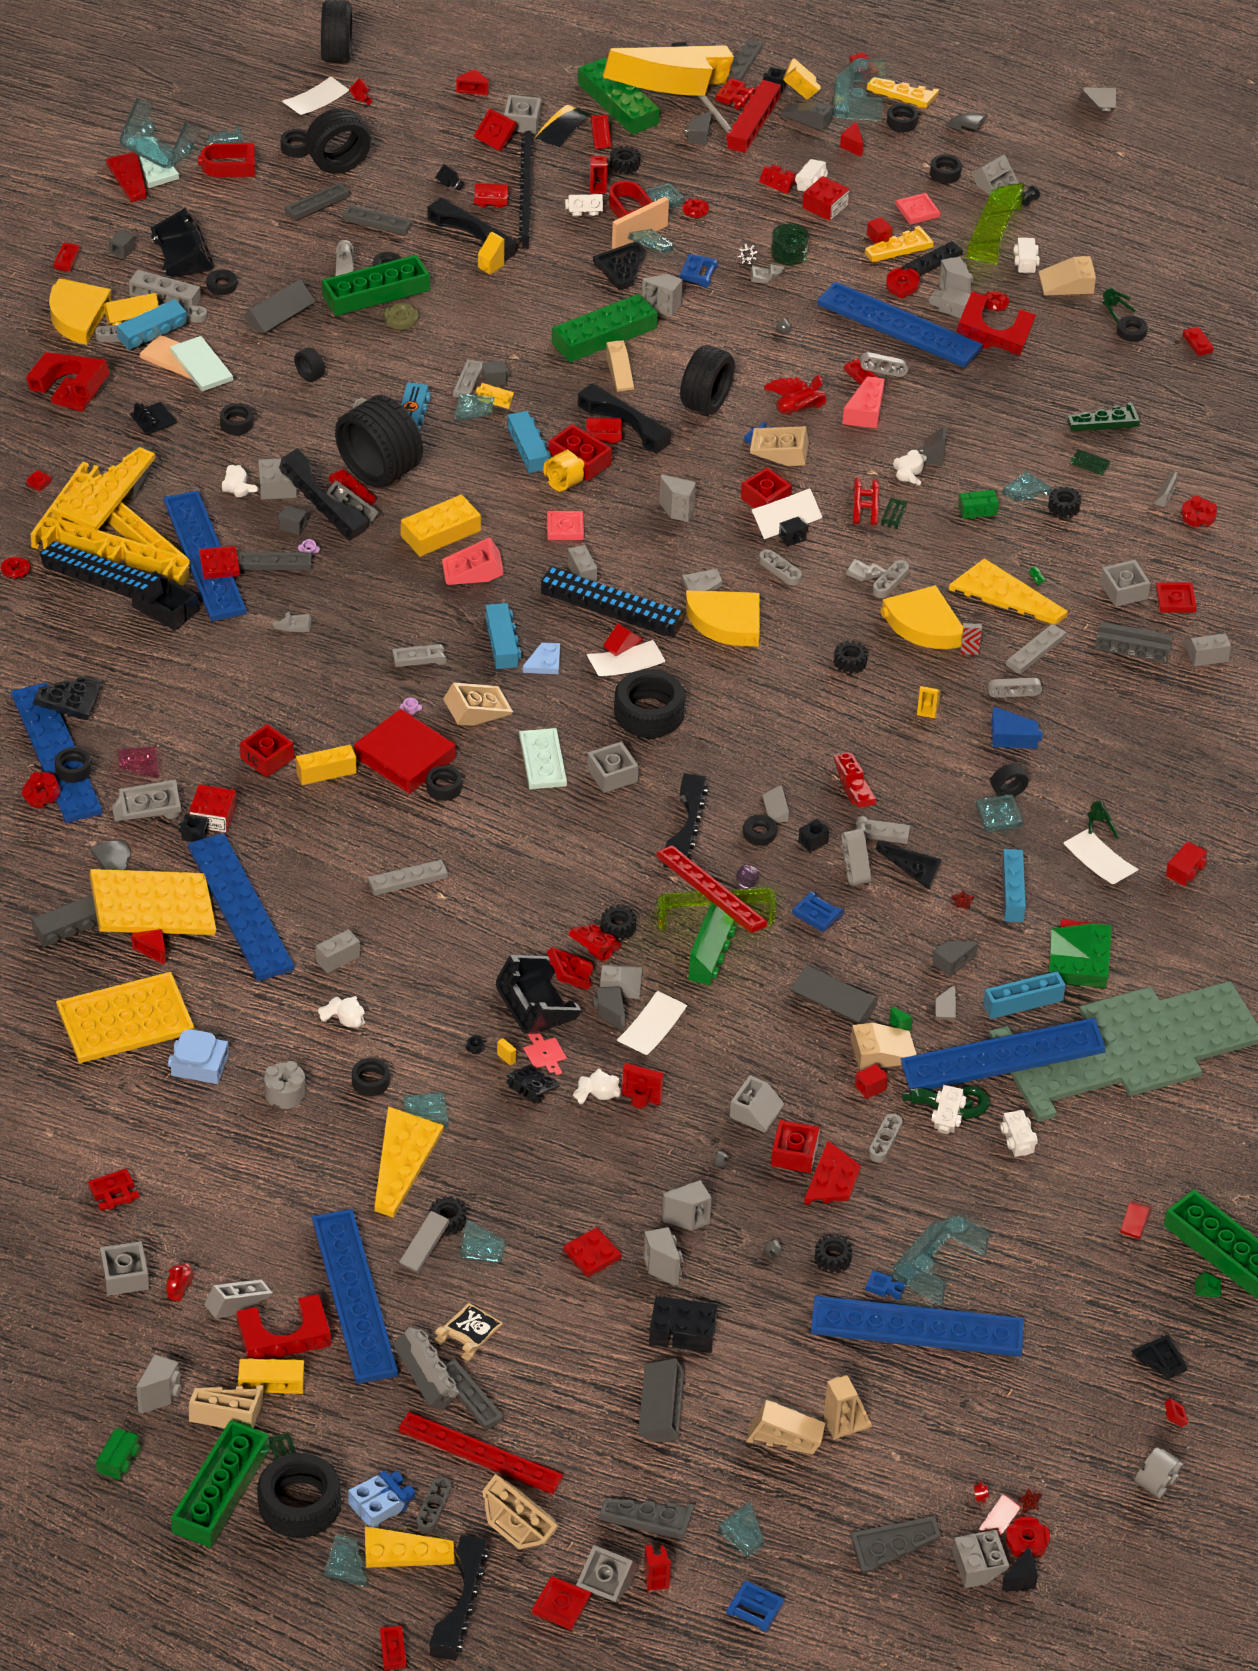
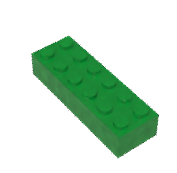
M606 58L578 68V84L631 135L659 124L660 108L637 87L603 77L607 62Z
M417 255L322 280V297L335 316L430 291V274Z
M636 294L552 327V344L569 362H573L606 349L607 342L626 341L656 329L658 312L640 294Z
M1195 1189L1166 1210L1165 1228L1255 1299L1258 1298V1239Z
M229 1420L171 1516V1530L173 1534L212 1548L269 1452V1434Z

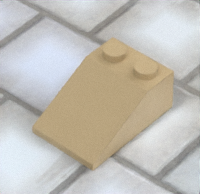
M1091 256L1072 257L1039 271L1044 295L1094 294L1096 276Z
M806 426L754 428L750 454L786 466L805 465L809 445Z
M452 683L443 698L458 725L474 726L513 713L499 686Z
M876 1023L852 1025L851 1043L860 1071L875 1064L880 1068L900 1066L901 1058L917 1055L910 1031Z

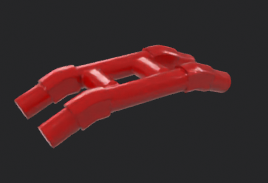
M860 478L854 479L853 524L860 523V508H871L870 524H878L879 481L877 479L872 480V489H861ZM861 496H871V501H861Z

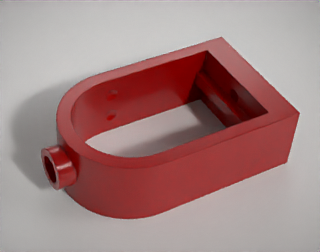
M254 143L210 144L203 148L201 155H198V166L201 165L203 172L212 177H255ZM245 158V162H213L210 160Z
M632 181L616 182L609 189V207L618 219L636 210L627 212L617 197H633L642 207L653 203L641 186Z

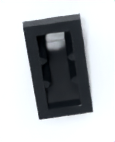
M1029 1548L1024 1551L1004 1576L1003 1591L1009 1592L1036 1588L1038 1574L1032 1551Z

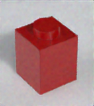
M882 217L867 222L866 235L875 244L881 241L888 242L889 238L892 237L893 227Z
M875 1064L856 1073L855 1087L865 1099H868L886 1090L888 1076L884 1070H881Z

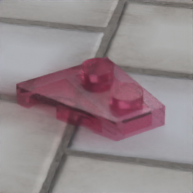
M156 746L118 749L120 769L159 778Z

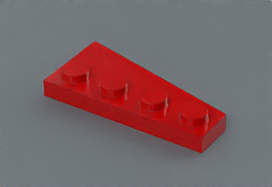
M137 151L106 159L107 167L129 201L135 202L146 199Z

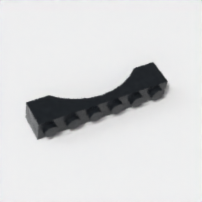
M442 197L427 206L428 220L437 226L466 231L476 236L483 243L488 235L494 232L504 239V262L516 254V241Z
M591 383L578 393V407L590 414L621 418L622 422L628 424L637 432L642 440L643 447L653 453L658 454L670 445V430L595 384Z
M298 448L282 457L279 466L281 473L292 481L293 485L316 506L318 511L328 518L331 524H334L343 536L351 541L366 531L369 520L357 508L341 504L321 490L312 476L309 459Z
M683 773L680 786V801L685 806L688 819L681 831L667 840L665 848L673 845L692 861L693 852L690 851L695 849L696 839L694 836H698L699 832L697 822L701 823L702 811L700 809L705 807L706 798L703 797L707 796L709 785L706 784V776ZM663 863L664 868H669L666 864Z
M467 1535L460 1536L456 1550V1566L463 1579V1593L453 1611L435 1625L430 1641V1656L456 1661L458 1652L462 1653L463 1634L467 1635L470 1621H467L468 1616H473L475 1603L472 1602L474 1598H478L480 1590L478 1581L483 1580L485 1572L483 1563L488 1562L490 1549H487V1539Z

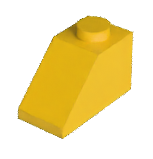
M494 232L488 235L478 253V268L490 275L504 266V239Z
M920 686L917 715L935 719L940 703L941 690Z

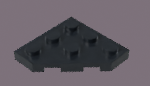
M637 241L593 256V262L614 286L621 290L634 285L645 257V249Z
M82 676L78 677L76 681L69 682L66 680L55 683L53 687H39L33 705L67 714L78 719L88 720L102 681Z

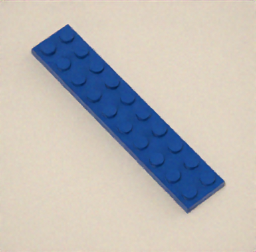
M834 282L817 301V305L964 368L982 350V343L838 282Z
M198 490L163 497L165 508L182 551L189 559L190 571L210 621L245 615L246 608L233 577L203 579L199 549L218 548L221 546Z
M47 682L11 691V697L43 772L53 774L59 782L61 790L55 801L65 824L102 815V808L88 777L81 782L67 783L56 775L55 756L60 751L66 748H75L59 712L33 705L38 688L42 686L49 688ZM70 761L63 764V767L67 769H77L83 766L78 761Z
M222 833L188 843V850L200 873H204L207 886L257 982L294 971L292 960L225 834Z
M1095 1018L904 1057L901 1058V1065L909 1090L913 1088L931 1090L943 1087V1085L950 1086L1105 1053V1045Z
M353 1209L312 1216L313 1227L355 1383L360 1384L398 1377L397 1367Z
M815 1296L811 1334L1021 1357L1024 1318Z

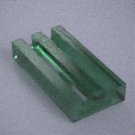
M1078 449L1074 457L1071 458L1070 464L1103 475L1110 465V460Z
M890 498L882 517L881 525L888 524L890 528L893 525L895 529H898L908 502ZM893 503H896L891 518L887 519ZM900 505H902L896 521H894Z
M289 1432L269 1437V1445L274 1460L280 1458L275 1441L278 1442L282 1456L287 1455L283 1439H286L290 1453H296Z

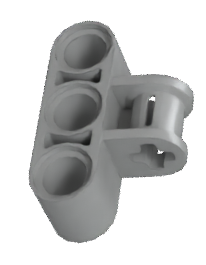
M341 240L337 244L336 276L353 272L354 246L348 240Z
M860 828L842 832V845L840 848L843 850V865L846 866L850 886L870 883L871 873L863 830Z

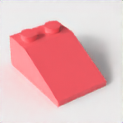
M490 537L442 559L447 585L489 582L504 575L500 551Z

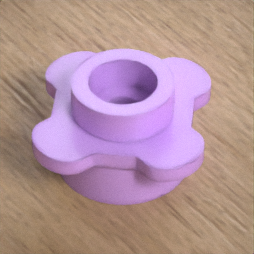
M311 539L304 540L298 546V550L301 552H311V557L314 553H319L320 551L315 541Z
M407 698L400 705V709L413 716L417 711L422 710V706L418 704L415 698Z

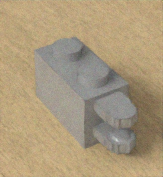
M948 287L946 291L935 289L932 293L933 295L928 300L930 304L939 307L940 312L961 318L970 294Z

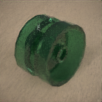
M793 223L777 226L772 233L771 255L774 260L785 265L802 263L808 255V231L804 227Z

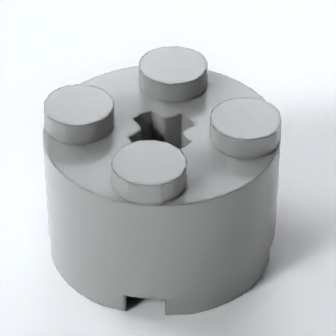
M288 1061L287 1063L269 1066L266 1069L264 1081L265 1097L268 1103L272 1106L273 1104L278 1105L281 1109H290L298 1106L303 1097H305L306 1092L305 1074L297 1066V1063Z
M1157 1447L1144 1462L1145 1466L1143 1469L1138 1471L1135 1482L1154 1496L1162 1499L1168 1490L1166 1488L1168 1484L1173 1486L1179 1478L1178 1473L1184 1464L1161 1447Z

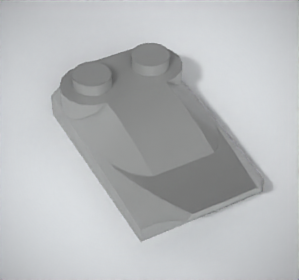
M176 779L119 789L118 798L112 805L115 822L163 815L168 819L177 818L182 811Z

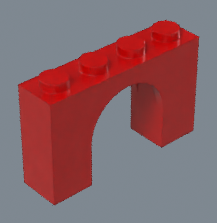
M972 291L956 332L1007 350L1010 353L1021 355L1036 314L1020 309L1014 324L1010 328L1005 330L993 329L982 318L988 297Z
M45 352L28 373L26 379L30 391L45 393L59 377L67 374H78L71 382L75 397L91 399L110 373L107 362L104 359Z
M319 1294L298 1298L302 1326L290 1335L278 1336L269 1333L261 1323L257 1307L236 1311L237 1326L246 1358L267 1360L331 1346V1333Z

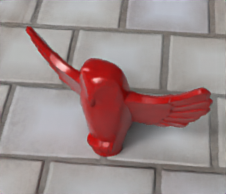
M819 374L813 378L809 387L798 377L794 379L791 377L779 378L778 380H772L764 386L765 390L773 391L783 396L776 402V408L782 414L790 415L792 412H801L813 407L821 408V406L826 404L825 392L818 390L823 384Z

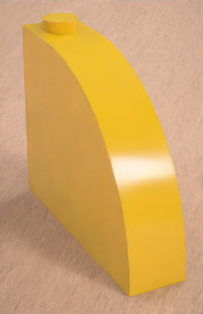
M59 278L56 284L52 286L49 298L52 324L66 338L87 345L105 315L103 305L111 302V289Z
M936 585L883 599L880 609L881 615L902 638L916 645L933 649L961 647L963 626Z
M686 590L687 616L692 625L701 634L727 645L759 647V593Z

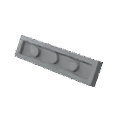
M1051 624L1006 660V666L1018 674L1023 673L1064 640L1067 632Z
M441 859L368 877V884L375 896L448 878V872Z

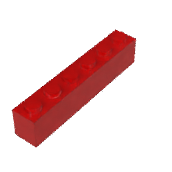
M762 80L761 84L757 85L754 95L750 96L749 103L745 104L743 112L738 116L737 122L733 123L732 130L726 135L728 149L743 153L747 152L780 99V84Z

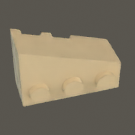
M847 1375L835 1377L827 1381L824 1422L834 1439L873 1427Z
M263 1385L256 1386V1389H243V1386H236V1390H222V1387L195 1388L189 1402V1422L225 1428L229 1420L254 1428L263 1404Z
M766 1400L750 1423L746 1442L753 1443L754 1440L767 1442L766 1446L773 1447V1444L787 1446V1450L814 1454L821 1444L825 1423L814 1417L801 1414L796 1410L781 1406L776 1402Z

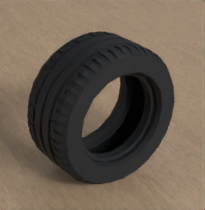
M326 0L322 4L321 59L329 63H347L351 60L352 4L349 1Z
M335 108L319 115L310 124L305 137V147L309 155L321 170L329 173H343L355 168L365 159L371 146L369 129L356 112L346 108ZM351 131L349 139L342 146L333 150H325L327 143L335 135Z
M710 345L701 346L694 352L685 369L680 388V399L686 408L705 415L714 414L720 409L728 395L734 376L735 362L729 352Z
M643 669L628 674L618 683L614 696V716L618 724L628 733L642 738H658L672 733L682 723L685 714V690L681 683L669 673L655 669ZM652 698L663 701L667 705L657 709H644L634 705L632 702L638 699Z
M308 1453L287 1454L274 1460L263 1470L258 1481L259 1514L270 1529L287 1537L305 1538L323 1532L333 1524L340 1512L341 1485L336 1470L326 1460ZM296 1483L310 1484L322 1493L317 1502L301 1508L289 1507L281 1503L276 1497L281 1489Z

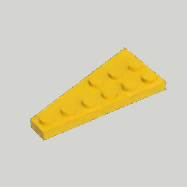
M139 447L124 457L121 463L108 468V472L103 475L99 474L80 487L77 493L71 497L69 495L65 497L61 504L52 506L50 508L51 512L97 532L155 460V453Z
M985 558L949 584V590L951 591L959 590L964 592L966 596L971 597V595L980 597L984 602L1005 609L1010 607L1018 610L1017 613L1023 615L1028 613L1034 615L1035 619L1057 625L1068 614L1067 610Z
M388 1106L375 1212L394 1218L442 1135L444 1125Z

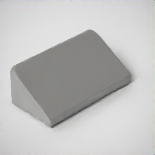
M1174 472L1162 483L1153 504L1161 507L1167 506L1177 484L1178 472Z
M782 786L762 794L767 816L772 818L775 823L788 822L789 810Z

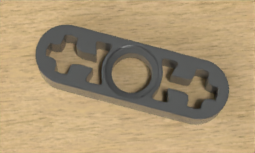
M439 1477L434 1479L417 1516V1529L421 1533H432L437 1527L451 1494V1483L447 1478ZM441 1486L445 1487L442 1488L440 1495H438V1489H440ZM431 1502H437L440 1504V1506L436 1509H432L428 1507V1504ZM428 1515H429V1516H430V1522H428L427 1525L423 1524V1523L426 1522V1520H427V1518H428Z

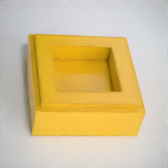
M503 1038L497 1041V1055L510 1066L516 1063V1048Z

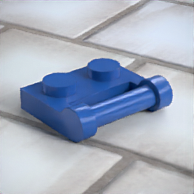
M689 254L680 273V279L698 283L702 287H708L718 262L712 258ZM703 266H707L705 275H700Z
M810 892L793 908L792 915L824 933L837 919H841L844 910L840 907H834L817 897L816 893Z
M745 1580L729 1605L727 1615L731 1617L737 1616L760 1627L761 1631L767 1633L784 1605L785 1599ZM741 1604L766 1617L761 1619L738 1607Z

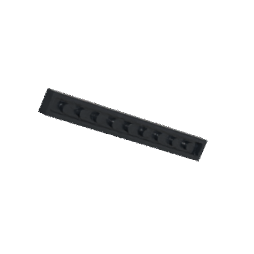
M525 131V137H521V147L524 148H521L520 178L524 179H520V199L523 200H520L519 220L523 221H519V231H522L519 232V242H522V249H529L531 131Z

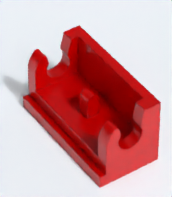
M651 1545L645 1546L644 1576L647 1591L669 1589L671 1561L668 1560L664 1546L660 1548V1555L653 1553Z

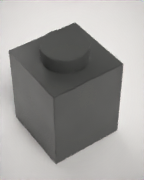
M119 230L109 240L110 254L125 259L135 249L134 235Z
M503 360L482 363L484 383L491 386L506 385L509 371L508 367L504 366Z
M287 505L278 516L280 530L300 536L307 525V511Z

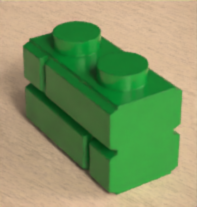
M994 490L959 493L958 508L962 519L998 515L999 502Z
M116 1428L96 1460L97 1472L105 1476L109 1475L116 1480H120L124 1473L128 1474L133 1457L137 1458L141 1450L139 1437L136 1434L127 1433L125 1430Z

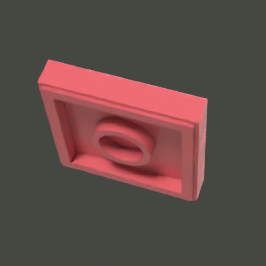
M926 193L896 200L897 208L910 225L940 217V211Z
M547 511V540H583V511Z

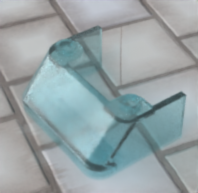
M858 58L835 76L832 111L835 117L881 121L883 98L866 97L867 93L865 90L854 88V81L870 82L873 77L884 79L885 60Z
M137 98L120 136V144L122 147L152 163L169 169L191 153L201 128L184 123L177 142L172 147L152 136L154 123L147 119L153 103Z
M954 1216L930 1224L893 1268V1276L897 1281L905 1283L906 1286L940 1306L944 1301L946 1282L930 1274L934 1266L931 1257L949 1237H952L983 1256L987 1254L989 1232L960 1216Z

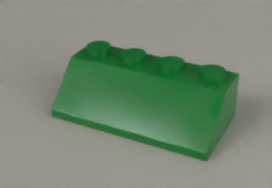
M711 902L690 952L688 976L690 981L711 986L713 979L718 978L719 965H723L725 960L724 953L729 951L731 945L730 938H734L737 926H734V919L713 902Z

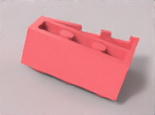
M867 376L844 407L842 424L877 428L885 379Z

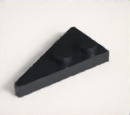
M877 841L876 850L930 890L941 866L942 859Z

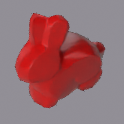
M177 1264L169 1269V1277L166 1282V1292L169 1299L173 1301L182 1300L186 1288L192 1284L193 1271L190 1269V1264Z

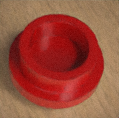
M982 1481L974 1485L977 1502L982 1501L986 1503V1498L990 1497L988 1486L983 1485Z

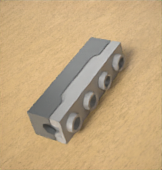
M409 1327L393 1345L428 1405L444 1410L454 1397L459 1394L455 1386L456 1383L447 1373L445 1364L438 1358L437 1350L428 1341V1335L421 1329L417 1330Z

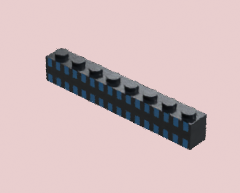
M55 541L40 552L42 565L46 569L148 605L164 593L159 577Z
M552 567L549 568L541 580V594L671 638L676 636L683 625V611Z

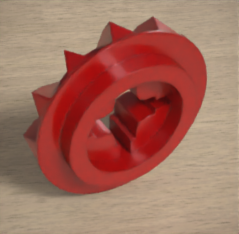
M689 198L688 201H684L682 210L687 216L698 218L708 213L709 206L707 202H703V199L698 200L695 198L692 200Z
M987 291L984 295L988 297L985 305L987 309L1000 311L1006 309L1009 305L1007 294H1002L1001 291Z
M11 557L4 560L1 564L2 575H6L8 579L11 577L14 580L17 577L23 578L24 575H28L30 570L29 562L22 557Z

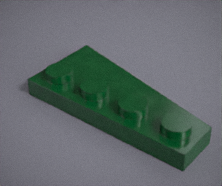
M1133 402L1127 403L1126 407H1120V405L1112 406V409L1107 411L1102 408L1097 409L1092 414L1090 412L1069 415L1067 420L1071 431L1140 427V419Z

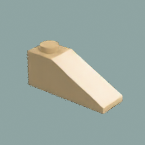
M624 340L607 342L606 360L617 392L634 390Z

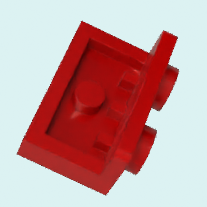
M775 164L764 166L759 180L760 183L786 194L789 193L792 184H797L795 182V172L790 170L783 171L781 166Z
M475 183L474 204L480 207L494 205V207L498 208L507 205V184Z
M588 417L586 419V433L599 441L617 443L622 441L621 418Z

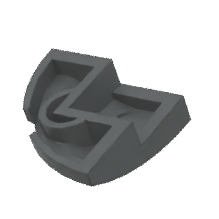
M976 112L960 114L951 118L946 123V127L961 131L965 126L977 130L979 126L984 124L988 114Z
M124 840L109 841L90 848L91 854L100 863L101 870L127 869L126 862L130 860V851Z

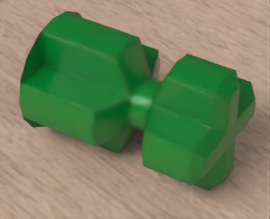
M1032 567L1029 570V574L1037 585L1045 582V578L1038 567Z

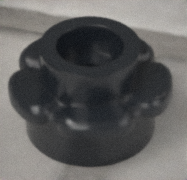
M479 1036L470 1037L467 1041L466 1050L472 1054L483 1052L485 1050L483 1039Z

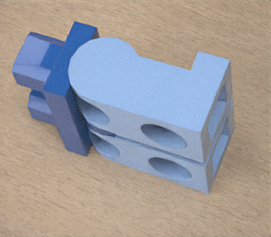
M384 1470L379 1476H375L348 1490V1504L358 1516H361V1519L368 1527L379 1528V1523L407 1510V1503L415 1498V1490L410 1485L401 1489L399 1486L403 1484L402 1475L398 1471L388 1474Z

